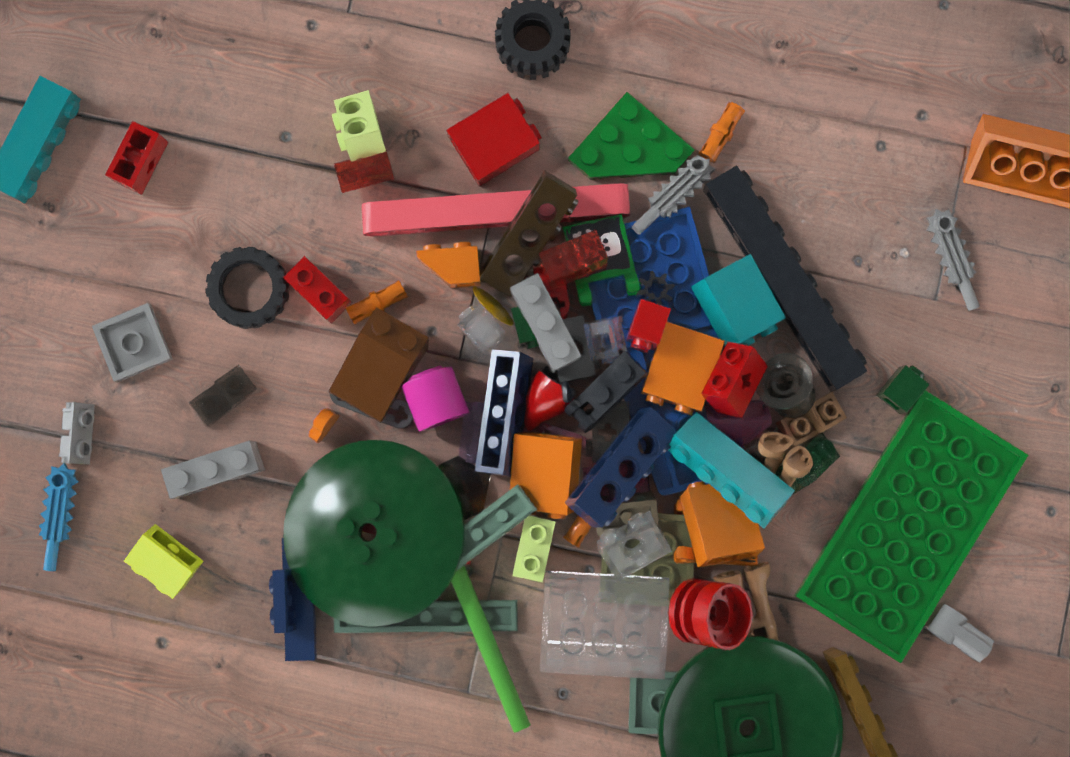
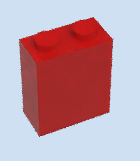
M506 93L446 130L448 138L479 187L540 150L539 140L542 137L533 123L528 125L523 117L526 114L523 105L518 98L513 100L509 93Z

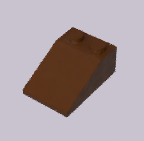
M376 307L356 338L329 389V393L381 423L401 393L402 385L408 382V378L411 377L427 352L429 337Z

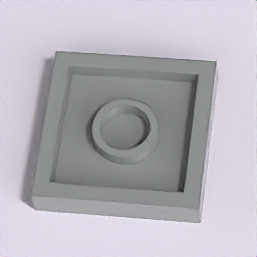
M149 303L92 326L114 382H120L173 360L153 308Z

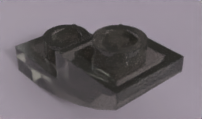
M237 365L214 381V385L189 401V405L208 428L248 398L257 388L243 369Z

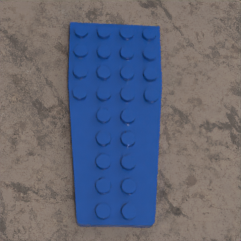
M690 206L678 209V213H672L670 218L667 216L663 218L660 215L640 235L632 229V225L636 221L624 224L640 285L639 294L634 296L627 294L624 276L588 283L592 295L591 307L611 364L624 351H627L648 372L655 350L650 349L648 353L640 352L630 348L631 343L625 341L637 305L641 299L670 308L671 311L667 322L719 339L691 288L694 284L708 277L709 273ZM645 378L624 398L631 419L639 409L652 407L678 431L692 417L675 411L676 405L664 402L663 406H659L645 401L646 395L640 394ZM705 399L702 411L698 414L744 449L738 417L716 412ZM641 438L639 442L644 453L646 442ZM669 451L659 455L653 462L655 467L651 475L660 495L666 496L686 490L688 485L702 481L688 466L678 462Z

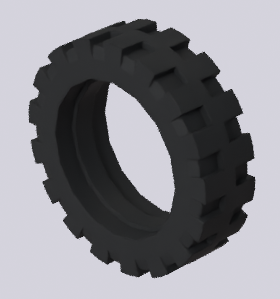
M237 247L229 253H223L218 262L214 261L210 267L212 270L206 277L208 284L207 288H205V293L209 298L208 303L212 310L222 320L243 329L260 328L266 323L273 322L275 317L283 312V306L289 299L288 288L290 287L289 283L283 278L286 275L284 268L269 253L255 247ZM253 263L263 267L268 272L272 280V293L269 301L261 309L255 312L243 313L234 310L227 303L224 297L223 285L227 275L235 267Z

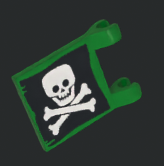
M622 214L563 227L581 306L584 307L592 304V295L588 283L624 276L626 291L629 296L639 294L640 285Z

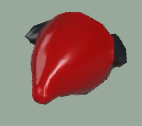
M548 366L538 370L527 391L524 426L529 431L534 430L543 421L565 413V407L575 399V389L570 388L569 383L566 381L561 384L555 381L557 375L550 372Z

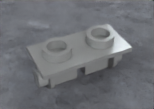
M66 402V408L62 409V430H69V436H61L59 457H62L61 463L90 465L95 404Z

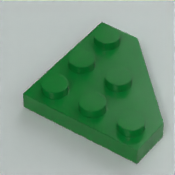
M626 92L568 157V161L590 180L608 177H643L644 175L655 174L674 175L678 168L694 153L695 149L631 94Z

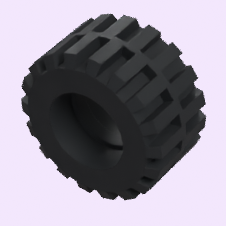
M517 0L511 2L510 9L507 7L503 9L502 18L498 17L495 41L499 59L502 64L507 65L509 72L513 73L516 71L517 76L524 79L525 75H530V80H536V75L540 74L542 78L549 77V72L551 70L554 73L558 71L560 63L564 64L567 59L571 37L569 20L567 17H563L564 11L560 6L556 9L554 8L553 1L548 0L544 3L542 0H523L522 3H519ZM527 26H539L549 33L551 40L541 50L528 51L516 43L515 37L521 29Z

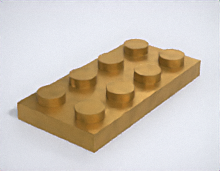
M835 647L823 651V655L869 757H898L891 743L887 744L882 735L886 731L880 716L874 714L869 706V703L873 702L865 684L861 685L855 675L859 673V669L852 655L847 656L845 652Z

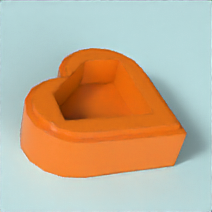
M329 408L321 410L313 421L309 437L316 443L321 442L340 415Z

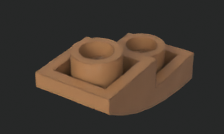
M830 392L777 421L775 424L781 434H785L793 439L792 449L817 434L828 430L847 417L833 392Z

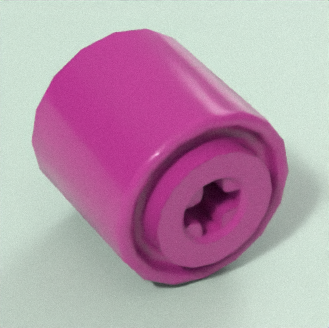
M437 366L408 378L409 381L402 385L403 393L419 432L436 428L470 413L452 367L443 368L442 366Z

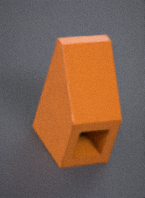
M457 242L453 244V248L442 249L440 244H430L423 246V250L416 251L419 262L450 288L481 286L478 247L471 246V242Z

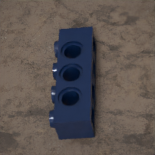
M492 349L475 465L476 472L511 477L514 434L524 430L526 395L530 386L534 359L522 352Z
M652 407L639 409L565 501V504L591 527L602 528L603 526H608L616 518V510L620 504L627 502L636 492L635 485L639 480L647 477L655 467L653 462L657 457L665 454L671 448L669 444L677 431ZM641 438L646 442L644 453H641L638 448V442ZM623 461L628 467L625 477L619 472V466ZM604 485L609 490V496L606 501H603L600 496V490Z

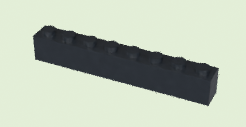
M736 165L708 182L704 186L703 192L743 255H752L783 311L786 323L829 391H837L867 372L864 366L867 364L866 359L859 349H853L848 341L850 339L849 332L842 323L838 324L832 316L834 310L830 302L825 297L821 298L815 289L818 285L812 274L804 272L799 264L801 262L799 253L793 246L789 247L783 238L785 233L781 225L777 221L773 222L767 213L769 211L768 205L762 196H756L751 186H753V183L745 170L740 171Z

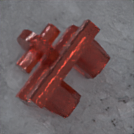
M387 150L386 152L366 158H358L356 161L351 162L349 159L334 164L342 193L395 179Z

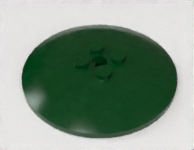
M357 441L341 446L324 455L300 479L293 491L285 514L284 550L287 563L297 585L305 596L320 610L333 618L353 625L372 627L391 625L410 619L423 612L449 586L457 571L463 553L465 540L463 511L452 483L438 465L426 455L409 446L392 441ZM368 523L373 524L377 531L376 537L372 541H366L362 536V529Z
M747 636L739 647L732 650L713 647L704 648L688 660L676 673L667 688L660 707L657 728L658 746L661 757H840L843 742L841 707L831 682L820 667L807 655L793 646L772 638ZM747 719L753 720L755 724L754 731L749 735H742L739 730L740 724Z

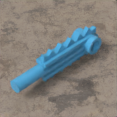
M65 463L59 468L51 466V474L45 477L49 481L50 486L43 490L49 496L42 501L47 510L40 513L45 522L39 525L41 528L39 536H42L43 540H47L43 567L45 571H56L59 544L70 539L68 533L72 531L67 522L74 518L69 513V510L75 507V504L70 499L77 495L72 486L79 481L75 478L76 469H68Z

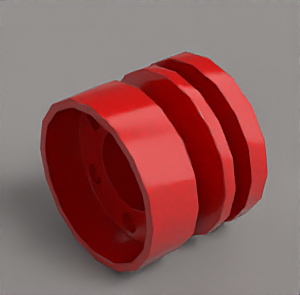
M691 578L683 581L675 589L670 599L668 615L670 627L674 635L682 642L732 650L739 647L746 639L751 628L753 612L751 600L747 592L740 585Z

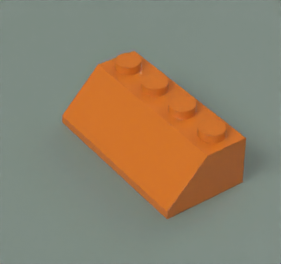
M983 114L971 141L963 183L1070 208V135Z

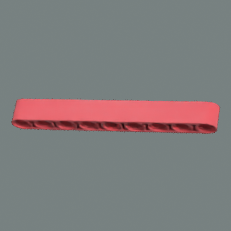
M628 184L573 187L577 192L575 199L578 200V204L570 216L564 215L560 223L590 221L622 214L623 218L630 216ZM532 190L363 203L361 205L363 235L389 236L508 227ZM546 203L540 206L538 212L543 216H550L556 208L552 204Z

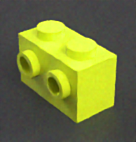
M156 524L141 536L124 560L136 574L144 576L161 593L170 596L172 599L187 585L204 562Z

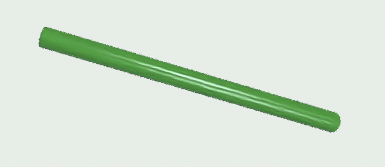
M464 565L456 571L451 582L512 730L516 733L528 728L531 724Z

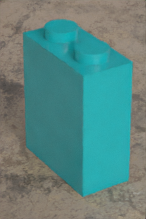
M751 254L691 286L717 336L725 341L723 347H725L727 342L749 346L756 342L753 336L760 333L763 338L778 330L776 323L786 318Z

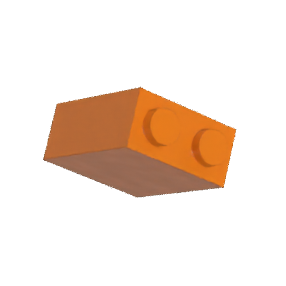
M667 322L660 344L654 351L647 372L648 375L645 378L640 394L646 395L645 401L663 406L664 402L676 405L675 411L692 416L693 411L701 412L705 402V398L701 393L720 357L725 341Z
M527 431L514 434L510 490L517 484L521 486L538 509L531 515H536L538 511L547 513L548 518L565 519L566 515L574 512L565 504V501L578 486L582 438Z
M703 481L692 483L687 486V489L679 497L698 568L754 558L765 549L758 523L752 522L741 509L733 503L726 501L721 493L710 484L706 485Z

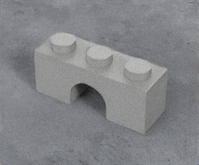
M537 273L510 287L511 294L524 319H526L552 372L555 373L580 360L581 354L539 274Z
M250 440L161 469L170 499H179L207 490L208 487L226 481L237 480L265 471L257 442Z

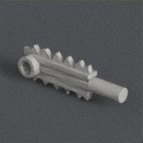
M697 155V157L691 160H686L687 167L678 168L679 175L670 176L671 183H661V192L653 191L654 196L648 198L651 208L632 225V229L640 235L660 215L663 218L666 216L670 218L672 213H678L677 205H686L685 198L694 197V189H702V184L705 181H711L710 174L715 171V168L709 165L710 159H704Z
M935 209L934 215L927 217L929 226L926 231L934 233L930 242L938 244L935 253L943 256L939 265L947 267L943 276L948 277V283H958L968 311L976 309L980 305L970 278L977 272L973 269L975 263L967 261L971 252L963 250L966 240L959 239L958 237L962 229L954 227L958 218L952 217L949 209L944 212Z

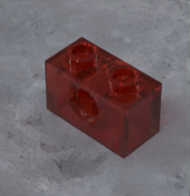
M593 230L540 252L539 262L552 290L607 267L608 256L597 231Z

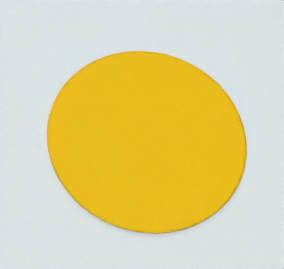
M473 287L476 298L494 317L509 326L514 324L507 310L492 295L479 287Z

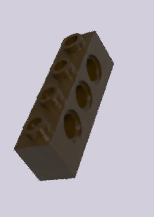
M544 170L481 268L480 279L511 297L510 287L529 278L526 273L532 265L536 267L545 254V251L542 249L548 240L553 242L562 227L559 223L564 215L570 216L578 204V200L575 199L577 197L576 189ZM549 203L556 209L552 215L543 216L538 212L540 206ZM528 229H533L539 233V236L534 241H526L523 239L522 234ZM510 255H518L522 258V262L518 266H510L506 263V259Z

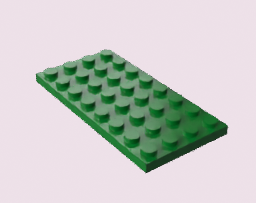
M925 390L907 412L794 596L895 661L902 663L1029 455Z

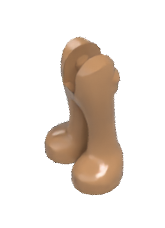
M778 432L764 433L758 442L759 453L766 457L763 465L776 474L782 463L783 470L779 478L791 487L796 478L804 477L810 472L813 466L812 457L809 451L802 446L791 449L794 442L791 437Z
M758 562L757 566H746L743 568V573L749 585L756 609V616H752L751 628L747 636H755L753 630L762 628L764 637L778 640L777 627L766 589V582L771 573L769 562ZM739 570L722 572L713 577L714 582L740 585L745 590L742 573Z

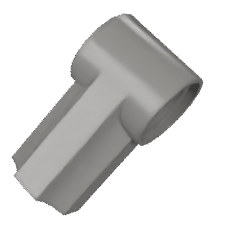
M943 604L927 630L949 645H954L967 656L980 663L992 650L994 640L967 622L968 619L958 611Z

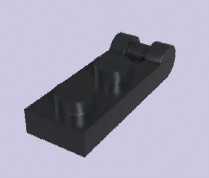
M624 351L586 390L571 401L564 411L570 418L574 417L579 422L578 427L584 433H587L619 404L648 373L629 352ZM589 403L595 409L590 415L584 411V408Z

